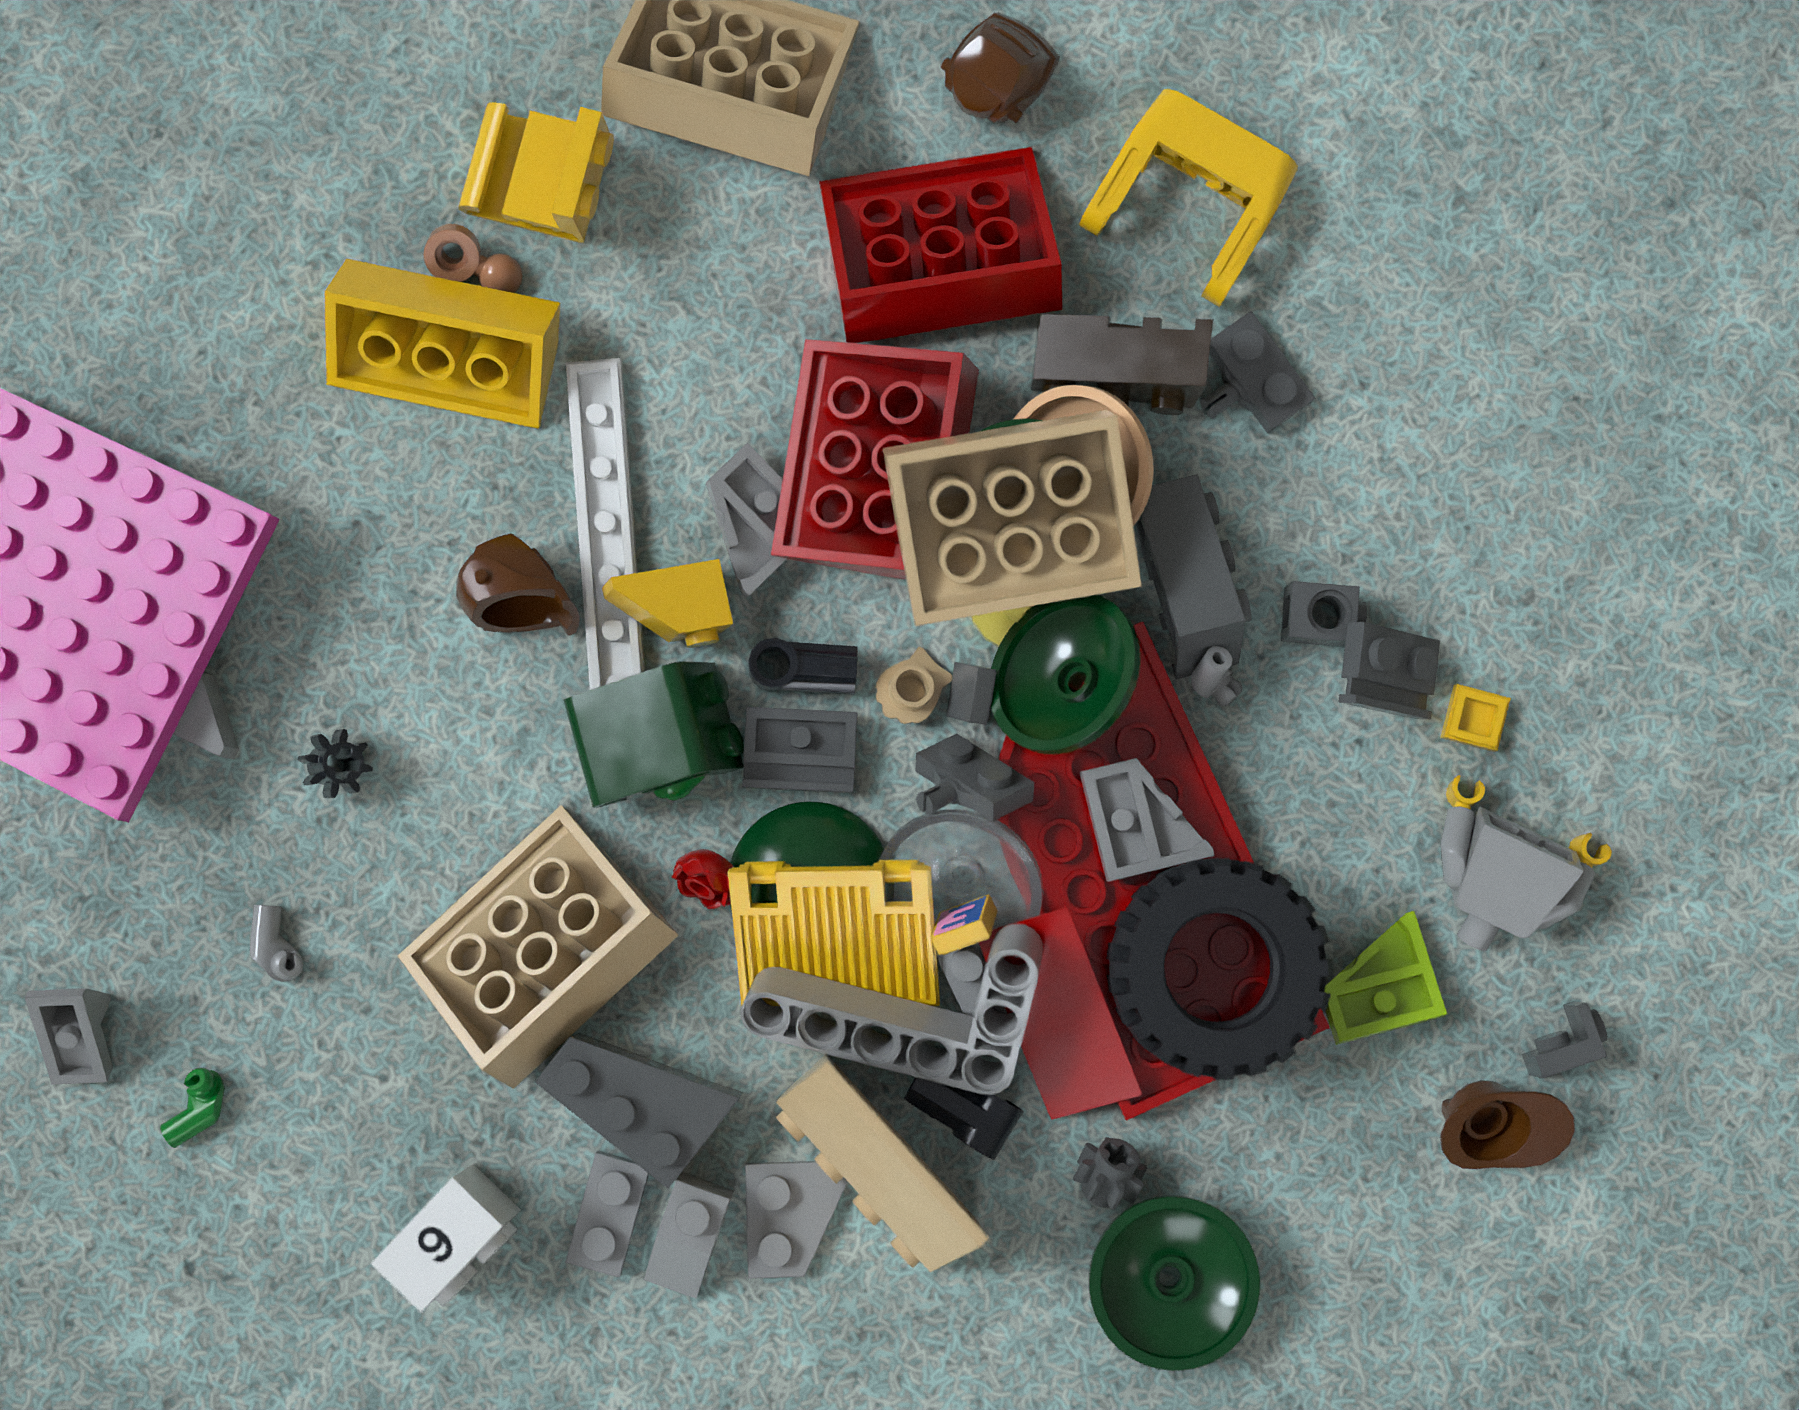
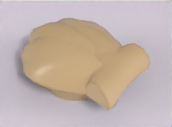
M919 646L910 659L891 666L880 675L876 682V700L882 704V712L885 717L898 719L903 724L911 722L920 723L933 712L941 695L942 688L952 681V674L940 667L924 648Z

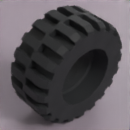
M1230 858L1201 859L1170 867L1157 874L1156 878L1147 885H1142L1131 896L1132 901L1125 911H1120L1114 924L1116 930L1113 940L1108 942L1106 959H1109V975H1106L1109 992L1113 994L1117 1006L1115 1008L1122 1023L1134 1035L1133 1038L1164 1063L1196 1077L1202 1075L1213 1077L1216 1080H1234V1076L1243 1074L1252 1077L1267 1072V1066L1275 1061L1284 1063L1296 1054L1293 1047L1302 1038L1309 1040L1318 1028V1025L1313 1023L1319 1009H1327L1331 994L1325 992L1326 978L1333 977V959L1326 958L1324 944L1330 941L1324 925L1316 923L1312 915L1316 910L1306 896H1299L1291 888L1293 884L1280 874H1272L1264 870L1263 866L1255 863L1230 860ZM1225 913L1244 920L1260 934L1269 953L1270 974L1262 997L1250 1011L1232 1020L1207 1021L1191 1015L1176 1002L1166 982L1165 958L1173 937L1185 924L1206 914Z

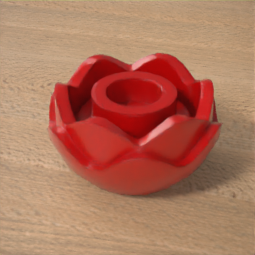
M707 849L690 851L678 858L671 878L677 880L678 890L683 896L699 898L702 905L707 909H716L720 906L725 907L731 904L728 870L734 867L727 859Z

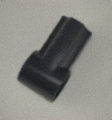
M778 638L764 639L757 643L750 653L748 660L749 676L755 685L769 692L788 690L854 695L857 677L858 646L786 642ZM768 651L780 652L788 661L789 671L780 679L771 680L765 678L757 668V661L762 654Z
M915 1077L904 1096V1100L911 1103V1105L953 1129L952 1134L963 1143L992 1160L996 1159L1024 1112L1006 1099L1004 1101L995 1094H979Z

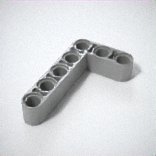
M1011 924L1003 927L996 933L989 953L974 1016L782 967H769L756 975L741 1007V1019L744 1026L751 1033L762 1038L979 1094H997L1009 1086L1014 1074L1043 955V943L1040 936L1032 928L1023 924ZM1017 955L1022 957L1027 963L1022 965L1011 964L1003 956ZM762 998H771L777 1001L780 1007L771 1006ZM1004 1005L1010 1008L1013 1013L1001 1014L991 1006ZM816 1012H826L836 1020L823 1019ZM871 1026H881L887 1029L890 1034H880L874 1031ZM936 1040L945 1047L934 1048L925 1041ZM980 1055H993L1000 1061L989 1062Z

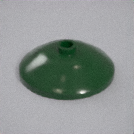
M1098 594L1034 605L1026 611V614L1018 623L1015 622L1004 636L991 666V669H995L996 679L990 706L1001 730L1020 746L1041 754L1071 752L1088 745L1104 734L1126 708L1139 676L1140 644L1136 630L1129 617L1113 602Z
M808 801L779 807L758 819L738 842L730 863L734 868H739L745 862L785 861L786 864H791V867L873 866L874 863H879V860H889L880 839L862 819L841 807L823 802ZM886 882L885 884L886 902H891L893 882ZM752 884V903H778L776 884Z
M1170 1195L1154 1197L1134 1204L1108 1225L1099 1238L1092 1254L1089 1266L1088 1288L1091 1305L1099 1325L1109 1340L1120 1351L1148 1367L1168 1371H1183L1199 1368L1218 1360L1232 1350L1243 1338L1257 1310L1260 1296V1273L1250 1242L1229 1216L1213 1205L1199 1199ZM1169 1266L1176 1267L1180 1273L1179 1280L1172 1286L1163 1285L1159 1279L1161 1271Z

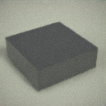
M955 662L946 716L969 723L987 725L996 679L995 669Z

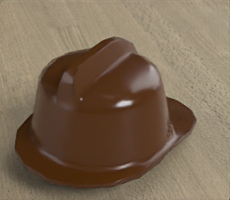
M1479 1080L1469 1083L1458 1090L1451 1099L1442 1101L1441 1111L1445 1118V1123L1440 1135L1441 1150L1450 1163L1462 1169L1539 1166L1558 1157L1569 1146L1575 1132L1573 1114L1565 1102L1551 1094L1534 1091H1511L1498 1082Z

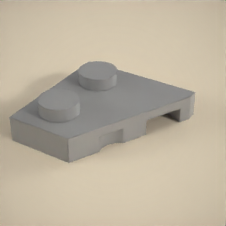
M1137 758L1080 772L1107 882L1214 856L1212 846L1206 839L1203 840L1182 815L1183 812L1172 799L1161 791L1154 782V778Z
M816 1161L746 1163L748 1279L804 1277L848 1181L843 1177L836 1184Z

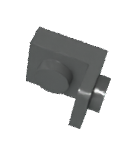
M1572 1001L1563 1004L1574 1037L1569 1038L1567 1030H1563L1535 1039L1534 1042L1537 1049L1522 1054L1528 1074L1538 1078H1546L1607 1057L1602 1042L1607 1041V1031L1599 1013L1595 1009L1590 1010L1586 1002Z

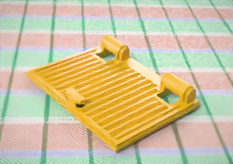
M919 859L879 860V863H874L873 866L791 867V864H786L785 861L745 862L739 868L728 870L741 1007L756 975L769 967H782L931 1006H940L937 951L930 939L935 926L931 866L925 865V862H920ZM886 882H911L913 901L886 902ZM752 884H776L778 903H752ZM762 998L771 1006H780L777 1001L771 998Z

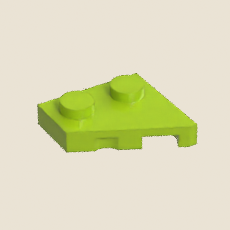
M1415 911L1405 913L1325 985V992L1331 994L1325 1012L1336 1045L1442 1018L1447 1015Z

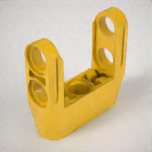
M1164 89L1133 129L1086 208L1079 226L1098 237L1111 215L1118 210L1139 173L1144 172L1153 156L1193 179L1197 175L1207 180L1205 186L1245 208L1241 218L1214 261L1212 277L1201 295L1202 298L1220 307L1276 213L1298 170V165L1282 150L1192 98L1172 89Z

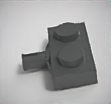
M1252 311L1211 338L1210 356L1219 367L1224 384L1200 399V405L1203 410L1219 399H1222L1206 412L1210 418H1215L1216 415L1235 402H1238L1253 413L1268 434L1315 399L1314 395Z
M958 734L945 738L916 753L915 771L935 784L934 787L918 793L916 797L917 805L921 812L926 811L925 815H931L949 804H959L975 810L993 822L1033 801V781Z

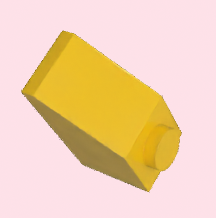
M719 559L611 577L602 587L604 599L667 642L685 640L687 648L718 642V633L725 631L733 624Z

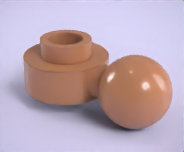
M445 224L436 228L428 237L424 248V262L434 277L463 282L474 275L479 277L483 287L515 293L521 286L523 274L519 263L507 254H494L488 258L481 255L479 241L468 228L458 224ZM448 243H456L462 248L463 255L460 258H451L445 253L443 247Z

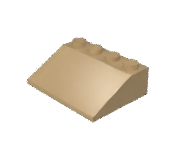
M635 0L603 65L601 112L603 116L810 176L824 141L860 21L790 0Z
M1102 410L883 448L915 626L1142 587L1117 415L1110 411Z
M560 805L398 955V958L479 1068L514 1089L679 935L644 893L575 818Z
M827 1054L777 1099L776 1103L783 1110L776 1116L778 1121L798 1142L804 1136H807L821 1151L814 1158L816 1163L836 1184L843 1177L859 1193L852 1202L874 1226L883 1220L897 1235L890 1244L912 1268L921 1262L929 1272H932L978 1249L989 1239L975 1216Z

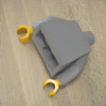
M1456 776L1446 789V797L1452 807L1447 810L1440 849L1443 880L1451 888L1454 905L1460 910L1469 913L1457 933L1458 937L1473 948L1487 951L1500 928L1526 939L1536 929H1546L1577 913L1595 877L1592 867L1601 865L1611 858L1612 851L1608 844L1600 845L1595 852L1594 858H1592L1587 852V843L1591 839L1592 833L1575 837L1567 848L1482 807L1479 808L1475 816V813L1471 811V807L1483 798L1485 786L1479 780L1475 783L1473 798H1465L1458 791V783L1461 776Z

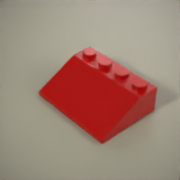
M1032 147L819 181L846 343H861L1063 310L1062 263Z
M805 339L771 555L795 561L906 580L883 448L969 434L979 369L962 352Z

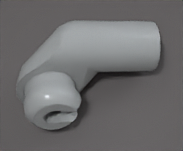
M1220 646L1209 648L1192 672L1191 685L1194 690L1204 698L1213 696L1221 706L1230 705L1243 691L1242 684L1232 677L1233 671L1229 669L1232 665V656L1229 651Z
M254 905L249 949L251 958L276 981L286 982L296 978L302 972L303 959L298 951L280 935L282 906Z

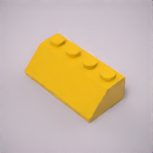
M346 258L325 290L326 383L334 387L539 429L558 348L561 303Z

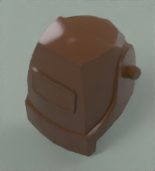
M998 12L993 13L973 28L963 38L952 58H946L942 62L941 69L945 71L946 89L953 94L955 102L965 114L980 119H988L993 124L1002 123L1009 119L1014 123H1018L1023 116V112L1044 90L1055 67L1058 65L1060 56L1047 40L1034 29L1015 18Z
M514 534L502 535L476 546L474 553L466 560L458 573L456 597L462 610L471 622L484 631L501 633L526 632L561 626L568 636L576 634L580 623V616L566 589L555 579L552 568L535 548H530Z

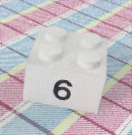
M472 1164L452 1177L378 1255L371 1265L420 1312L425 1310L435 1300L444 1307L478 1272L471 1264L474 1259L477 1258L484 1264L518 1230L510 1221L521 1209Z

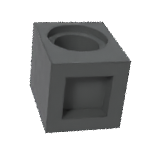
M1292 581L1284 587L1281 642L1345 647L1348 622H1366L1367 604L1366 602L1359 601L1360 586ZM1316 602H1327L1336 610L1337 623L1333 629L1322 628L1315 622L1312 610Z

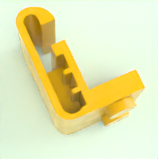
M488 103L458 209L468 215L583 243L590 219L594 217L597 209L601 178L604 167L608 165L614 143V135L610 133L602 112L580 107L577 120L574 122L530 110L528 119L509 115V109L506 104Z

